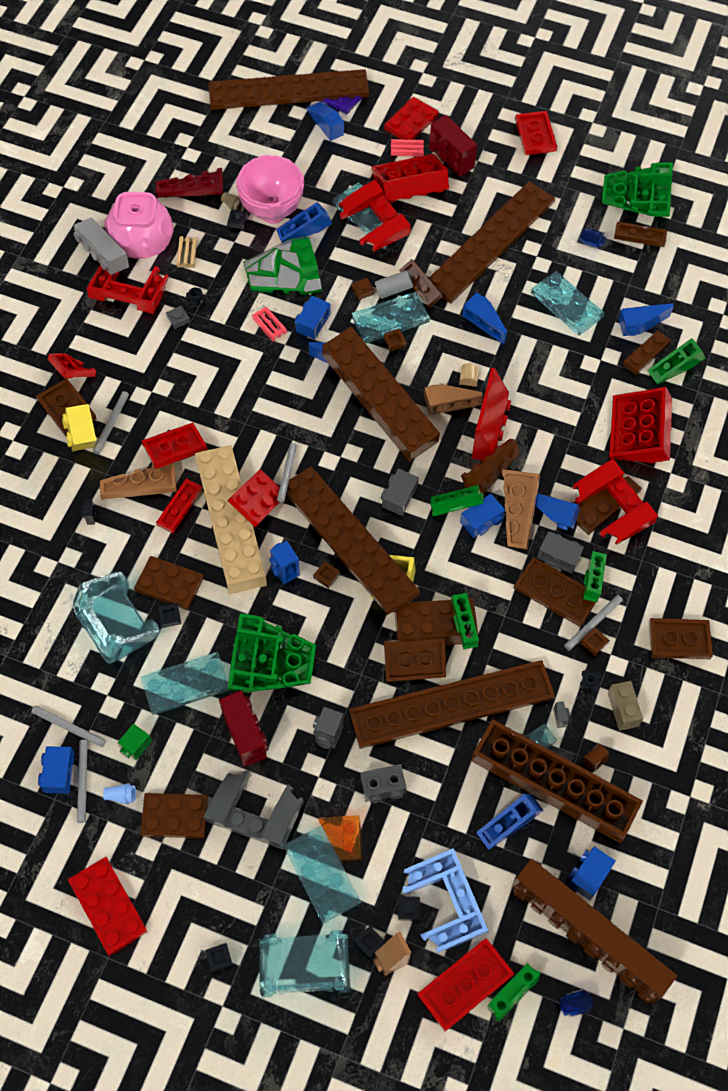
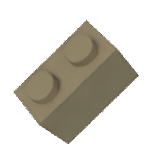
M627 681L611 685L607 694L619 731L639 727L643 716L632 682Z

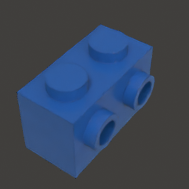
M287 541L274 545L270 549L271 557L269 561L272 565L270 569L275 577L278 576L284 585L300 576L299 558Z

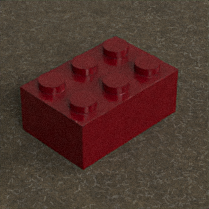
M447 115L431 123L430 150L435 152L441 161L445 162L459 177L474 169L477 144Z
M239 691L219 699L223 717L243 766L247 767L266 759V751L269 750L268 742L264 732L260 733V723L257 715L253 713L249 696L244 697L243 692Z

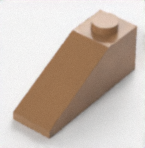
M444 384L431 385L424 389V400L429 415L482 404V392Z
M401 931L396 933L375 952L376 959L373 960L378 972L383 971L385 976L409 963L411 951Z

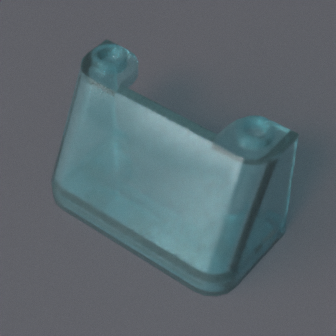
M121 571L80 583L73 600V609L76 616L108 664L124 658L154 640L160 632L158 624L153 620L143 621L127 597L130 583Z
M342 930L330 931L328 935L277 938L275 934L264 935V939L260 940L259 984L261 997H273L276 991H278L279 995L291 992L323 990L333 992V987H335V990H339L340 993L351 992L348 935L343 934Z

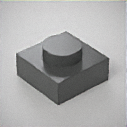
M182 306L166 312V317L174 329L190 322Z
M564 701L556 702L553 708L557 728L566 727L568 720H570V712L568 708H565Z

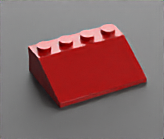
M434 154L371 166L375 181L383 189L384 197L390 203L395 202L397 199H410L412 196H425L430 192H443L444 189H449L448 169Z
M491 368L471 456L473 459L484 461V457L487 455H493L495 449L499 447L497 445L498 441H502L504 434L501 427L506 426L508 415H505V411H509L511 400H508L509 391L495 368Z
M666 387L613 395L610 459L646 463L670 461L672 397Z

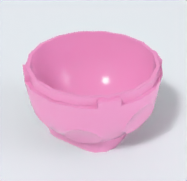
M264 155L252 159L243 166L237 177L236 186L241 203L248 212L268 223L276 224L293 213L298 207L303 194L304 178L303 173L289 159L280 156Z
M124 192L118 195L116 202L112 205L105 219V231L127 253V257L134 259L149 258L163 252L169 245L174 232L168 210L153 194L147 192Z

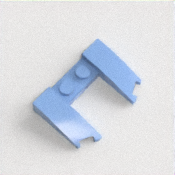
M454 848L404 869V873L409 874L408 887L403 886L404 894L444 880L459 916L456 920L421 934V938L424 941L429 938L438 946L436 949L438 953L489 933Z

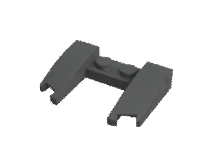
M243 771V775L236 776L228 773L210 802L204 819L210 824L284 849L304 800L302 798L297 800L291 793L293 788L287 784L269 820L237 809L236 806L251 773L250 771Z

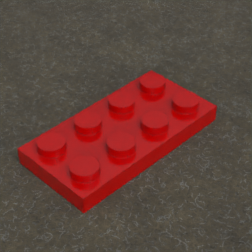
M107 857L68 879L109 956L148 932Z
M485 938L417 993V996L443 1031L446 1032L514 976V972L488 939Z

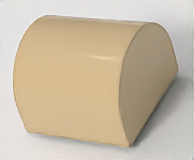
M472 363L463 364L461 366L459 385L477 387L479 367Z

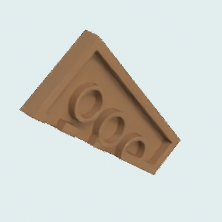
M175 462L155 469L152 465V468L142 471L140 468L134 470L129 475L120 474L100 480L101 500L177 492Z
M502 469L507 546L528 550L540 474Z

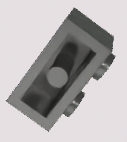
M398 469L395 475L392 474L388 482V489H384L381 494L382 508L403 516L418 487L419 477L401 469Z
M548 531L539 549L537 559L572 574L584 547L576 541L567 540L560 534Z
M323 707L320 717L316 716L313 723V734L320 747L335 749L344 727L343 713Z
M401 764L360 772L365 802L378 803L383 798L391 797V799H398L403 797V794H406L407 787Z

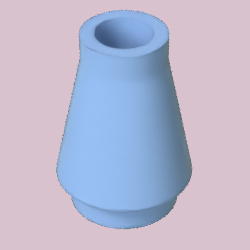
M129 783L105 787L103 798L104 800L128 805L136 799V788Z

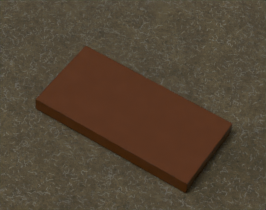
M535 557L531 559L513 589L580 628L596 602L583 599L584 585Z

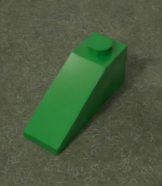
M691 338L647 371L658 385L693 368L706 357L693 338Z

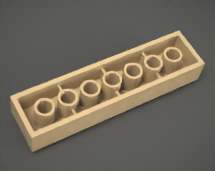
M232 445L195 453L229 594L267 586L253 525L227 501L242 486Z

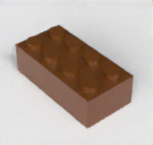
M468 598L478 635L474 598ZM451 600L410 602L394 611L397 640L444 637L445 646L462 645L453 618L454 611ZM459 604L461 606L460 611L463 612V605ZM467 630L466 637L471 638L469 630Z

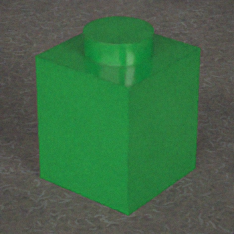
M133 723L117 743L120 747L119 752L128 759L132 757L137 760L151 744L152 740L149 734Z

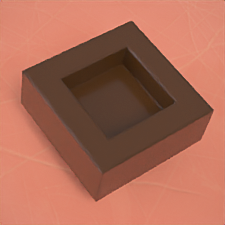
M368 278L351 283V288L358 300L374 295V289Z
M400 328L383 334V339L389 351L406 346V340Z
M324 561L313 574V578L329 589L340 576V571Z
M594 628L581 640V644L596 656L610 640L597 628Z

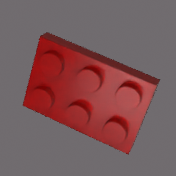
M413 96L384 124V129L402 140H415L438 117L439 111Z
M547 111L515 114V122L525 155L557 151L558 146Z
M193 422L142 440V445L155 469L194 456L195 453L207 451V445Z
M259 469L227 501L256 527L280 503L277 500L280 487Z

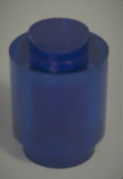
M584 228L580 242L599 249L601 246H604L607 237L604 236V232Z
M585 989L563 994L564 997L559 998L563 1016L569 1015V1017L589 1013L591 1012L590 1007L594 1006L591 993H586Z

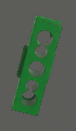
M476 485L431 497L430 504L432 515L437 516L480 505L483 503V493L480 492L479 486Z
M592 551L589 557L588 569L585 572L583 599L598 603L602 591L606 554Z
M467 593L452 595L453 618L457 633L460 635L463 650L478 647L479 639ZM459 604L463 605V612L460 611L461 606ZM467 630H469L471 638L466 637Z
M528 963L487 1005L488 1010L496 1017L497 1022L501 1021L540 980V972L535 971Z

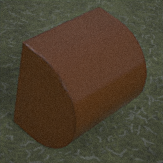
M597 744L582 757V760L593 773L607 762L609 751L602 745Z

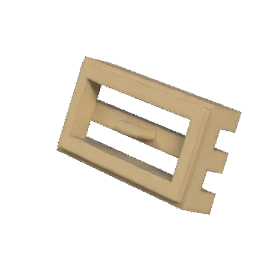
M180 236L177 267L194 268L197 237H193V239L186 237L184 239L183 236ZM186 244V245H185L184 262L181 263V261H182V253H183V245ZM192 244L191 261L187 263L189 246Z

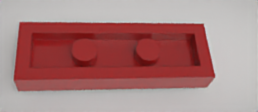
M185 479L156 521L157 526L173 534L202 492V486Z

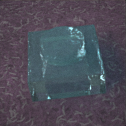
M545 723L528 734V739L545 748L550 747L557 741Z

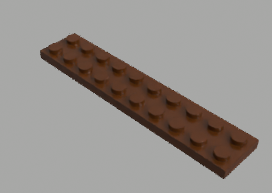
M366 69L209 82L211 110L324 101L325 98L339 100V97H348V99L355 98L356 96H361V98L369 97Z
M528 181L429 277V280L443 295L442 298L452 304L555 202V197Z
M312 467L289 480L286 492L287 497L387 615L420 595V590Z
M540 660L350 708L349 713L359 749L553 700L555 694L544 663Z

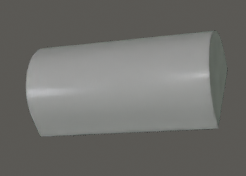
M408 270L375 281L376 289L381 299L413 288Z

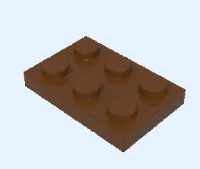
M67 378L36 396L37 401L65 437L67 436L68 429H64L62 418L66 408L87 404ZM90 408L91 418L94 421L97 417Z
M150 556L134 590L171 605L178 603L179 608L188 610L204 576L201 573Z
M649 619L651 658L711 660L713 657L709 620Z
M444 637L384 641L386 682L446 677Z
M144 793L141 837L205 839L206 820L204 815L207 811L208 796Z

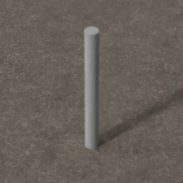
M125 391L122 392L93 449L95 454H100L129 396Z
M291 443L289 446L277 498L279 502L285 501L297 448L295 443Z
M619 595L613 598L564 645L565 648L570 651L623 599Z
M34 706L31 713L100 747H103L106 743L105 739L38 706Z
M87 740L79 741L77 823L86 822Z

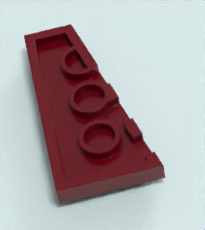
M217 168L216 172L209 173V170L203 171L202 175L198 176L189 174L183 179L175 177L157 181L156 197L223 194L222 168Z

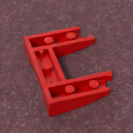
M375 180L354 191L339 203V207H343V212L340 213L341 220L370 207L382 222V225L359 240L362 246L366 242L373 244L372 251H376L410 234V223L402 214L399 215L384 197L383 189Z
M100 265L87 286L88 298L104 302L106 298L135 304L137 305V310L154 314L169 276L166 274L162 278L158 275L160 269L155 266L143 288L116 282L115 280L119 272L110 275Z
M612 459L575 483L573 489L578 488L579 497L575 498L577 505L605 489L609 491L626 514L600 531L599 534L603 538L607 533L616 537L615 544L618 545L654 524L658 515L648 502L643 503L624 479L622 469Z

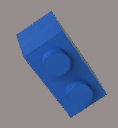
M311 296L309 301L304 303L302 312L295 318L296 332L315 339L331 314V303Z
M490 494L483 498L482 504L470 507L462 512L460 523L473 538L478 535L482 536L491 526H497L503 521L505 509Z
M46 746L45 753H42L41 756L43 770L38 776V785L44 793L69 794L75 756L71 747Z
M593 846L591 851L586 849L580 858V861L583 862L579 869L575 867L568 877L571 879L568 886L588 900L594 897L616 862L595 846Z

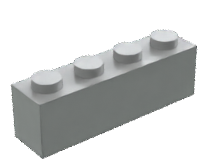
M92 217L74 224V237L76 241L80 242L84 249L91 253L93 259L100 263L103 270H107L110 275H113L129 267L127 253Z

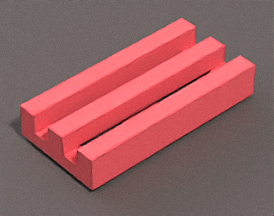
M391 139V156L424 155V140Z
M267 307L252 315V319L272 341H275L276 337L280 338L281 334L287 333V329ZM263 313H265L280 330H277L272 325V323L263 315Z

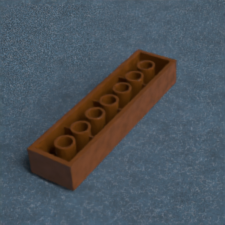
M352 326L322 345V356L409 462L439 442L440 432Z
M493 719L472 755L471 761L620 844L626 837L643 800Z
M531 859L515 879L511 888L519 899L527 900L532 904L531 908L540 915L543 913L549 918L548 922L553 927L561 928L567 933L566 937L573 943L578 942L584 947L583 950L592 958H598L602 962L601 965L610 973L615 972L620 976V981L625 986L633 987L639 992L638 996L642 1000L654 1004L663 998L678 975L534 859Z

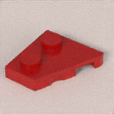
M55 353L48 356V361L64 378L95 377L96 369L84 368L83 362L72 358L66 353Z

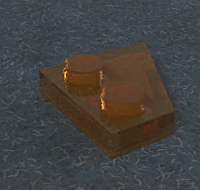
M359 815L319 818V822L340 861L362 859Z

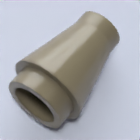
M227 192L222 194L221 201L231 210H244L245 207L242 205L239 196Z

